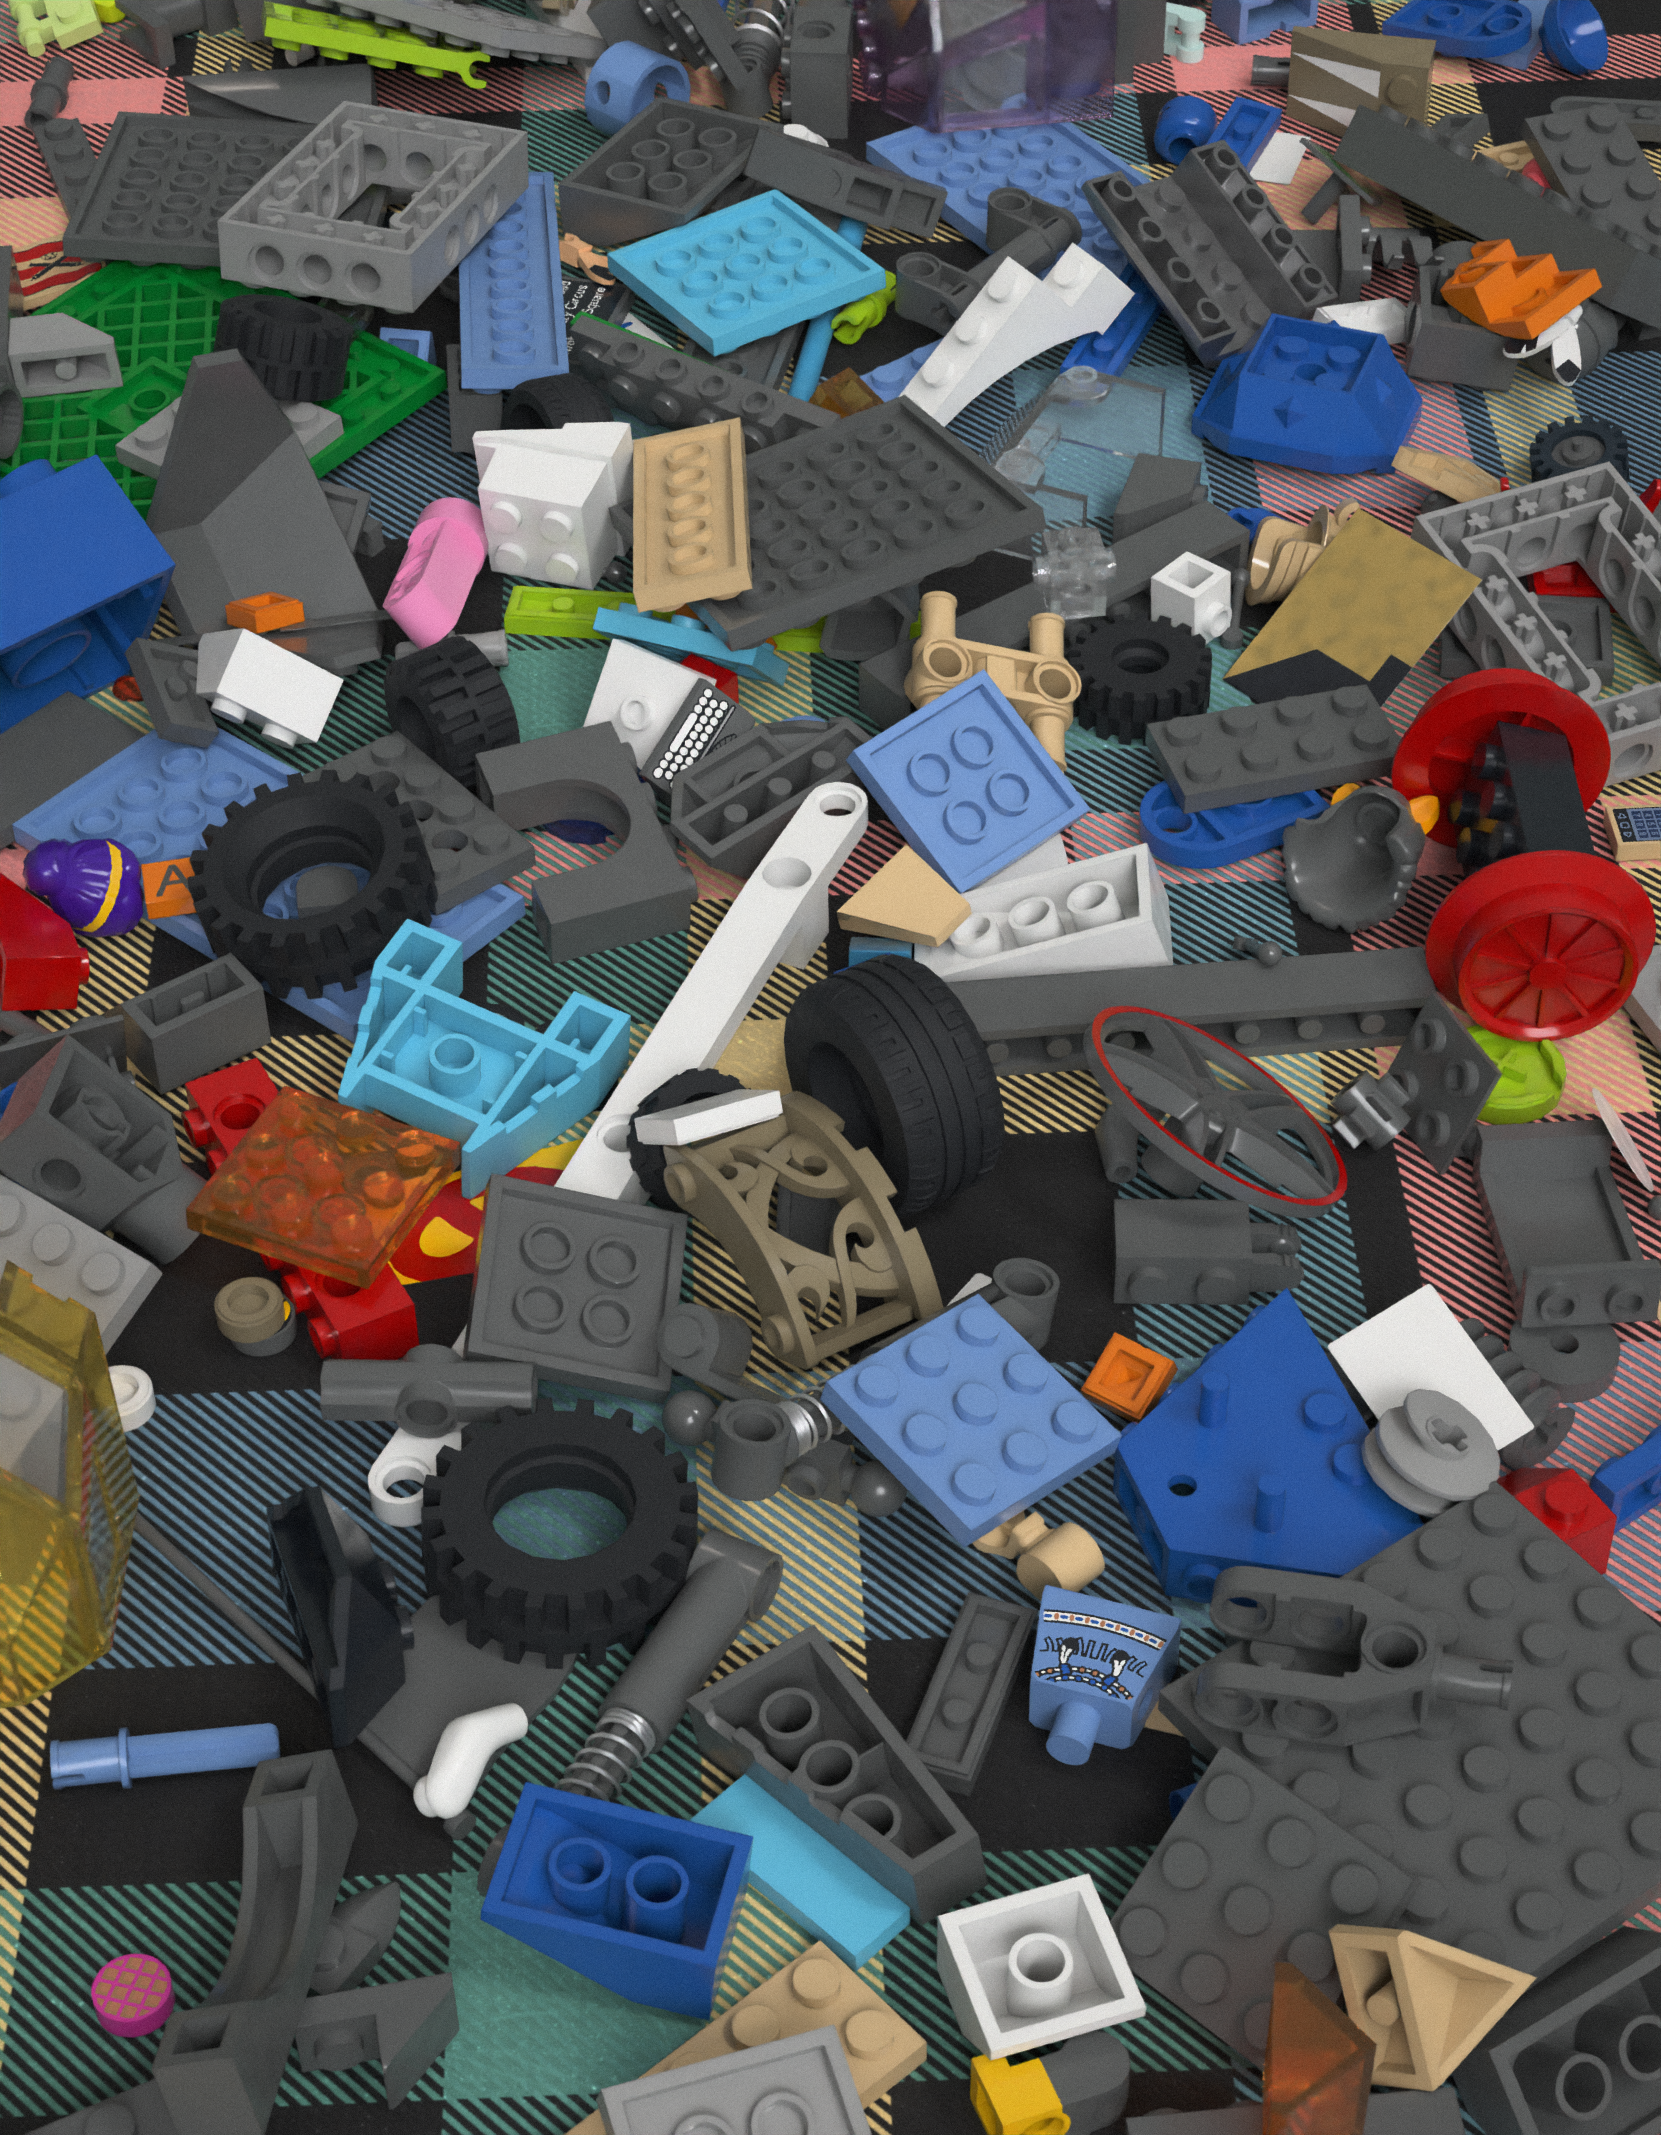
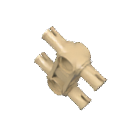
M933 591L924 594L922 600H920L921 637L913 645L912 667L904 681L905 693L909 700L919 710L984 669L1064 774V771L1067 770L1065 761V732L1072 725L1073 703L1079 696L1082 687L1080 676L1075 668L1069 664L1068 660L1064 658V619L1060 615L1047 612L1032 616L1031 621H1028L1029 652L956 638V597L945 591Z

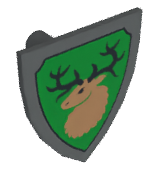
M1301 138L1299 142L1333 171L1332 175L1301 211L1309 221L1316 225L1333 203H1339V195H1351L1347 187L1348 185L1371 205L1381 206L1383 204L1379 193L1362 175L1334 160V155L1320 145L1306 138Z

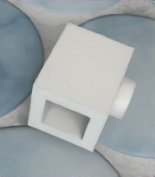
M1186 551L1151 577V621L1157 622L1161 615L1171 618V626L1175 628L1183 622L1192 627L1191 636L1200 633L1206 640V644L1215 637H1219L1230 627L1232 609L1230 607L1231 572Z

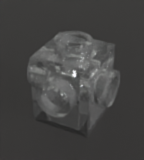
M1068 527L1059 531L1042 532L1041 555L1032 557V576L1035 589L1041 590L1047 613L1060 615L1064 620L1106 616L1107 583L1116 582V560L1113 549L1104 548L1098 527Z

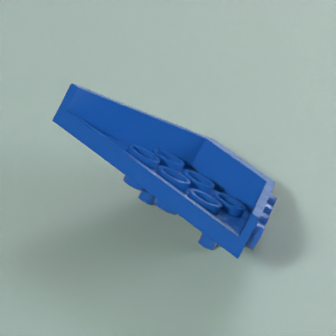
M1285 1288L1267 1306H1257L1245 1320L1242 1329L1227 1343L1214 1345L1205 1355L1200 1367L1183 1383L1175 1382L1169 1386L1161 1396L1157 1407L1139 1423H1129L1120 1432L1122 1435L1115 1453L1112 1454L1113 1458H1115L1113 1492L1167 1596L1186 1598L1198 1603H1211L1213 1586L1217 1575L1223 1570L1235 1566H1251L1340 1578L1424 1525L1417 1513L1388 1496L1374 1482L1363 1463L1361 1446L1370 1430L1288 1288ZM1175 1484H1187L1195 1492L1188 1496H1178L1172 1493L1169 1488ZM1246 1597L1228 1599L1232 1603L1244 1607H1257L1259 1603L1254 1599Z

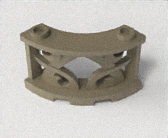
M796 1090L780 1097L783 1113L779 1114L777 1118L728 1131L690 1147L684 1144L679 1146L664 1145L663 1151L667 1167L664 1169V1182L669 1195L677 1205L703 1223L717 1238L735 1263L761 1315V1332L768 1349L776 1358L807 1370L818 1365L821 1359L912 1319L921 1320L944 1307L930 1260L916 1227L904 1232L888 1200L894 1197L898 1191L883 1167L867 1146L856 1151L840 1133L844 1130L845 1122L836 1113L815 1098ZM803 1168L809 1171L813 1176L802 1173ZM775 1182L804 1196L835 1198L840 1204L842 1210L838 1214L830 1233V1256L801 1246L769 1228V1201ZM857 1232L865 1248L855 1243L850 1254L852 1261H849L846 1234ZM830 1289L837 1291L842 1323L811 1335L798 1298L805 1297L812 1301L815 1305V1322H817L828 1303ZM856 1295L884 1297L885 1304L856 1316Z

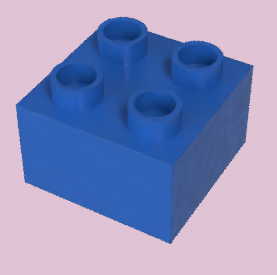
M97 454L59 472H56L51 463L46 459L34 460L16 468L0 481V734L67 691L85 700L132 676L133 672L125 652L136 637L149 639L176 566Z

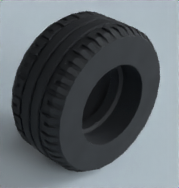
M882 954L810 984L800 992L786 1018L784 1033L785 1058L792 1091L797 1090L805 1093L836 1113L845 1122L844 1130L840 1133L856 1151L866 1146L870 1149L898 1191L894 1197L888 1199L897 1217H909L984 1182L989 1177L1002 1153L1005 1136L1004 1108L998 1080L988 1051L972 1019L947 984L924 964L911 958L894 954Z

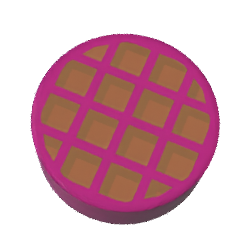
M128 1954L110 1961L98 1972L92 1984L91 1996L99 2023L105 2030L120 2037H140L155 2031L167 2021L174 2008L175 1994L170 1973L160 1960L149 1955Z

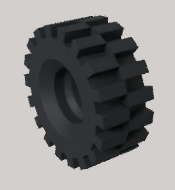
M1135 613V620L1127 621L1123 614L1111 616V624L1106 625L1101 619L1092 623L1091 633L1082 629L1076 635V643H1071L1069 649V664L1075 668L1082 684L1080 694L1073 703V718L1079 716V725L1086 731L1095 726L1096 737L1106 741L1111 735L1119 736L1118 744L1131 746L1132 739H1142L1143 746H1147L1145 743L1146 724L1172 720L1176 717H1189L1207 713L1210 701L1212 652L1210 647L1205 648L1206 640L1200 633L1191 636L1192 627L1182 622L1175 628L1171 626V618L1161 615L1157 622L1147 620L1148 613Z

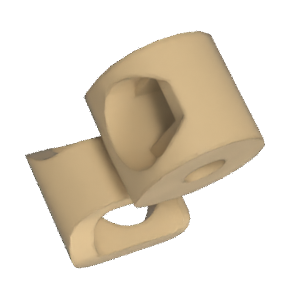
M1023 1510L973 1542V1545L978 1550L1000 1555L1007 1559H1014L1020 1554L1016 1569L1017 1577L1024 1587L1039 1600H1042L1045 1585L1079 1592L1100 1576L1105 1567L1102 1552L1096 1541L1087 1531L1072 1522L1063 1523L1056 1529H1049L1044 1525V1519L1037 1512L1032 1513L1025 1519Z

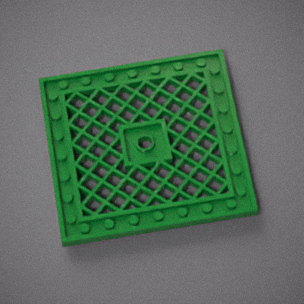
M114 260L29 316L64 313L114 337L123 377V386L22 398L24 421L21 438L15 452L9 458L0 459L1 478L3 479L16 468L34 460L46 459L51 463L56 472H59L82 461L77 459L85 460L97 454L113 478H123L115 479V481L146 522L152 499L135 501L134 499L153 498L158 480L145 476V474L119 463L115 445L182 396L193 356L213 353L220 306L225 299L251 294L300 299L277 288H248L242 285L241 282L221 279L220 266L187 269L175 263L158 262L150 266H139L131 263L129 260ZM350 324L353 327V335L343 391L338 397L311 402L340 415L344 433L310 459L317 478L323 477L447 389L445 370Z

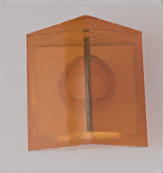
M1275 1962L1264 2051L1262 2135H1363L1377 2044L1292 1963Z

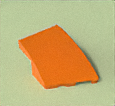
M1510 239L1482 241L1473 245L1471 252L1474 259L1460 263L1454 270V275L1445 282L1440 292L1446 302L1478 325L1506 337L1533 340L1603 286L1595 268L1559 271L1552 253L1517 257Z

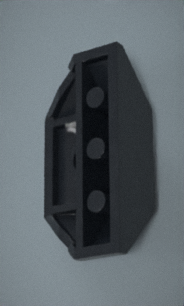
M315 1486L295 1493L286 1498L282 1504L273 1505L266 1509L272 1567L333 1747L337 1749L349 1746L406 1682L403 1651L414 1649L415 1641L412 1622L406 1605L394 1607V1604H397L398 1597L390 1562H377L368 1535L320 1486Z

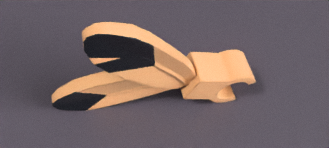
M565 233L564 241L559 240L560 261L576 268L581 267L592 281L603 285H614L616 277L609 272L607 257L592 253V245L580 240L573 234Z

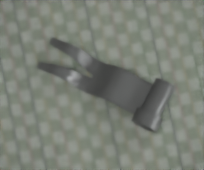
M1370 223L1368 247H1362V253H1371L1372 262H1383L1385 269L1401 270L1403 263L1415 264L1417 268L1423 265L1440 266L1445 261V256H1433L1430 237L1420 236L1419 229L1372 227Z

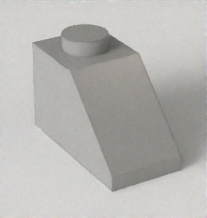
M64 313L10 318L8 357L15 385L21 394V398L123 386V377L114 337Z

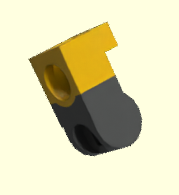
M1094 2030L1069 2038L1060 2051L1012 2067L1009 2066L1006 2057L990 2060L987 2056L981 2055L971 2059L970 2100L987 2135H1090L1091 2132L1105 2128L1119 2120L1126 2110L1131 2064L1128 2050L1120 2040L1112 2035Z

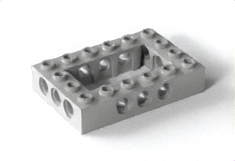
M343 101L217 221L221 279L238 281L248 288L271 287L288 290L290 294L298 297L316 295L332 298L343 305L366 304L382 307L385 311L392 314L414 313L529 187L528 131ZM378 147L383 150L385 155L378 149ZM423 154L430 159L431 163L424 158ZM372 183L390 186L392 190L400 193L414 192L411 196L412 201L401 213L395 212L389 220L390 229L365 225L364 222L357 220L352 222L337 220Z
M1605 462L1415 516L1411 539L1482 579L1448 623L1482 670L1514 668L1537 673L1550 679L1559 687L1569 690L1589 704L1603 722L1610 743V770L1604 787L1661 770V682L1647 686L1638 683L1631 685L1628 692L1598 700L1602 683L1593 668L1586 669L1567 644L1568 636L1563 629L1556 630L1537 605L1539 598L1533 591L1528 593L1517 579L1521 576L1577 560L1661 667V524L1610 462Z

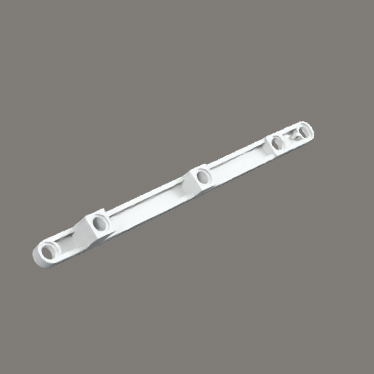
M831 782L816 787L808 795L739 893L556 1182L555 1187L645 1205L651 1194L649 1192L646 1193L639 1184L641 1180L636 1171H633L629 1162L631 1158L630 1148L626 1146V1136L630 1134L631 1128L628 1125L631 1115L639 1109L637 1105L643 1098L676 1074L680 1075L687 1069L697 1068L698 1071L714 1068L778 962L800 969L806 967L829 933L828 886L862 838L868 826V800L866 793L862 789L850 783ZM832 809H844L852 812L844 816L824 814L825 811ZM467 1325L451 1348L461 1357H463ZM457 1422V1426L451 1433L437 1438L416 1437L405 1432L401 1427L398 1428L372 1465L368 1474L372 1511L379 1520L397 1527L416 1526L421 1523L423 1488L417 1494L405 1498L393 1497L386 1490L391 1484L399 1480H415L423 1485L426 1474L436 1476V1455L444 1445L461 1451V1429L471 1422ZM476 1422L484 1430L495 1426V1423Z

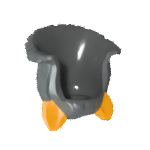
M1347 783L1340 787L1333 795L1331 807L1325 810L1319 818L1311 820L1297 818L1294 825L1286 827L1283 832L1282 855L1284 857L1283 863L1286 865L1283 879L1286 881V890L1292 901H1297L1300 911L1304 915L1310 914L1312 921L1317 924H1324L1325 928L1333 931L1340 925L1346 933H1355L1358 929L1367 930L1369 926H1377L1380 921L1390 920L1396 915V909L1403 907L1407 901L1406 893L1412 888L1411 881L1416 876L1419 859L1422 857L1425 845V835L1433 828L1439 817L1440 804L1438 797L1427 795L1407 801L1405 796L1399 791L1388 787L1371 785L1360 787L1354 783Z

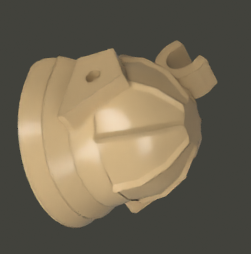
M1353 497L1344 499L1337 505L1334 516L1329 513L1327 505H1321L1314 513L1308 526H1302L1275 516L1263 518L1258 524L1247 564V570L1250 572V581L1245 588L1247 604L1250 606L1260 603L1266 605L1277 600L1285 601L1347 523L1348 516L1360 508L1358 502Z

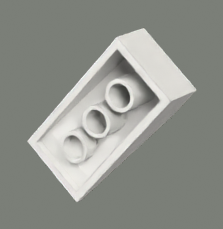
M1147 843L961 893L960 895L970 904L972 914L939 947L915 943L914 960L926 965L944 982L1173 965L1168 895Z

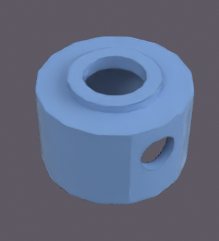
M629 40L615 43L602 53L593 66L588 78L584 100L587 118L595 129L613 136L655 100L654 92L659 82L665 86L667 98L689 103L691 86L688 72L679 61ZM610 86V97L608 99V87Z

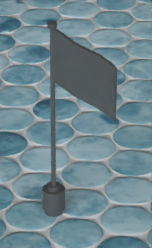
M65 1415L51 1416L42 1421L32 1431L25 1446V1454L30 1460V1469L71 1510L79 1515H89L112 1507L317 1700L308 1671L121 1497L128 1475V1466L118 1453L83 1421L69 1419ZM439 1595L431 1596L410 1617L415 1647L414 1649L403 1651L406 1682L357 1738L414 1791L418 1780L428 1775L442 1733L452 1720L491 1707L515 1703L525 1712L529 1726L555 1699L572 1672L579 1654H564L563 1669H546V1654L529 1651L525 1652L520 1665L504 1661L503 1643L491 1639L481 1650L467 1642V1620L462 1619L448 1626L440 1617ZM513 1742L498 1748L491 1755L470 1801L496 1760ZM465 1808L459 1815L444 1819L443 1829L454 1840H461L474 1828L476 1817Z

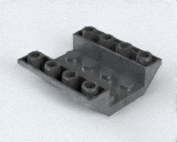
M1225 140L1190 149L1172 175L1134 187L1122 171H1117L1087 180L1081 187L1092 211L1206 369L1220 365L1222 360L1239 352L1272 313L1310 320L1313 318L1316 308L1329 306L1339 297L1326 279L1323 271L1311 259L1298 241L1295 233L1287 226L1268 200L1266 193L1257 185L1240 162L1238 155Z

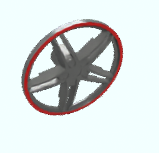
M1114 1006L1104 1009L1098 1013L1085 1031L1083 1049L1094 1078L1122 1115L1151 1142L1141 1156V1164L1148 1175L1168 1191L1179 1196L1192 1197L1203 1182L1206 1181L1217 1189L1245 1203L1272 1213L1296 1218L1323 1216L1329 1213L1344 1195L1347 1189V1172L1339 1151L1324 1128L1283 1085L1231 1046L1187 1022L1158 1011L1135 1006ZM1118 1031L1144 1032L1155 1051L1150 1055L1151 1058L1130 1049L1106 1043L1104 1040L1108 1035ZM1203 1056L1231 1072L1253 1090H1223ZM1135 1098L1171 1115L1164 1126L1155 1120ZM1294 1128L1314 1156L1320 1174L1298 1152L1276 1136L1278 1130ZM1230 1152L1275 1188H1279L1283 1184L1300 1198L1266 1190L1222 1169L1221 1165L1225 1153Z

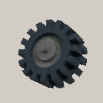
M1583 415L1582 423H1575L1574 416L1565 417V426L1560 427L1554 421L1547 425L1548 434L1540 430L1535 436L1536 443L1531 442L1529 457L1532 483L1605 462H1610L1626 482L1630 480L1626 436H1622V430L1617 425L1610 428V421L1602 417L1597 424H1593V416Z

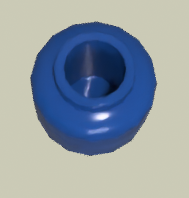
M1187 95L1178 96L1168 101L1162 107L1156 122L1154 143L1157 153L1163 160L1179 165L1190 149L1204 146L1218 126L1217 115L1211 105L1201 98Z

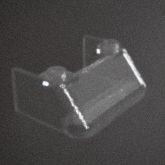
M1075 366L1056 377L1010 415L979 456L1043 508L1047 529L1029 535L1019 545L999 547L993 551L1060 569L1084 558L1088 496L1044 485V462L1060 441L1134 460L1138 453L1162 456L1166 389L1097 372L1088 366Z

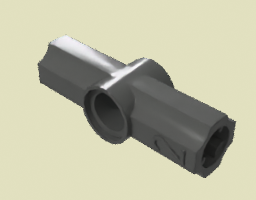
M437 1344L418 1345L409 1349L404 1355L403 1360L327 1359V1361H323L320 1378V1407L323 1420L396 1421L398 1426L405 1432L423 1438H437L447 1435L457 1426V1422L495 1423V1410L510 1404L517 1416L536 1413V1399H538L537 1362L463 1361L462 1357L453 1349Z

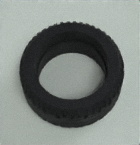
M564 373L527 380L517 385L510 393L503 408L501 430L562 429L565 423L615 422L605 398L589 380L581 375Z

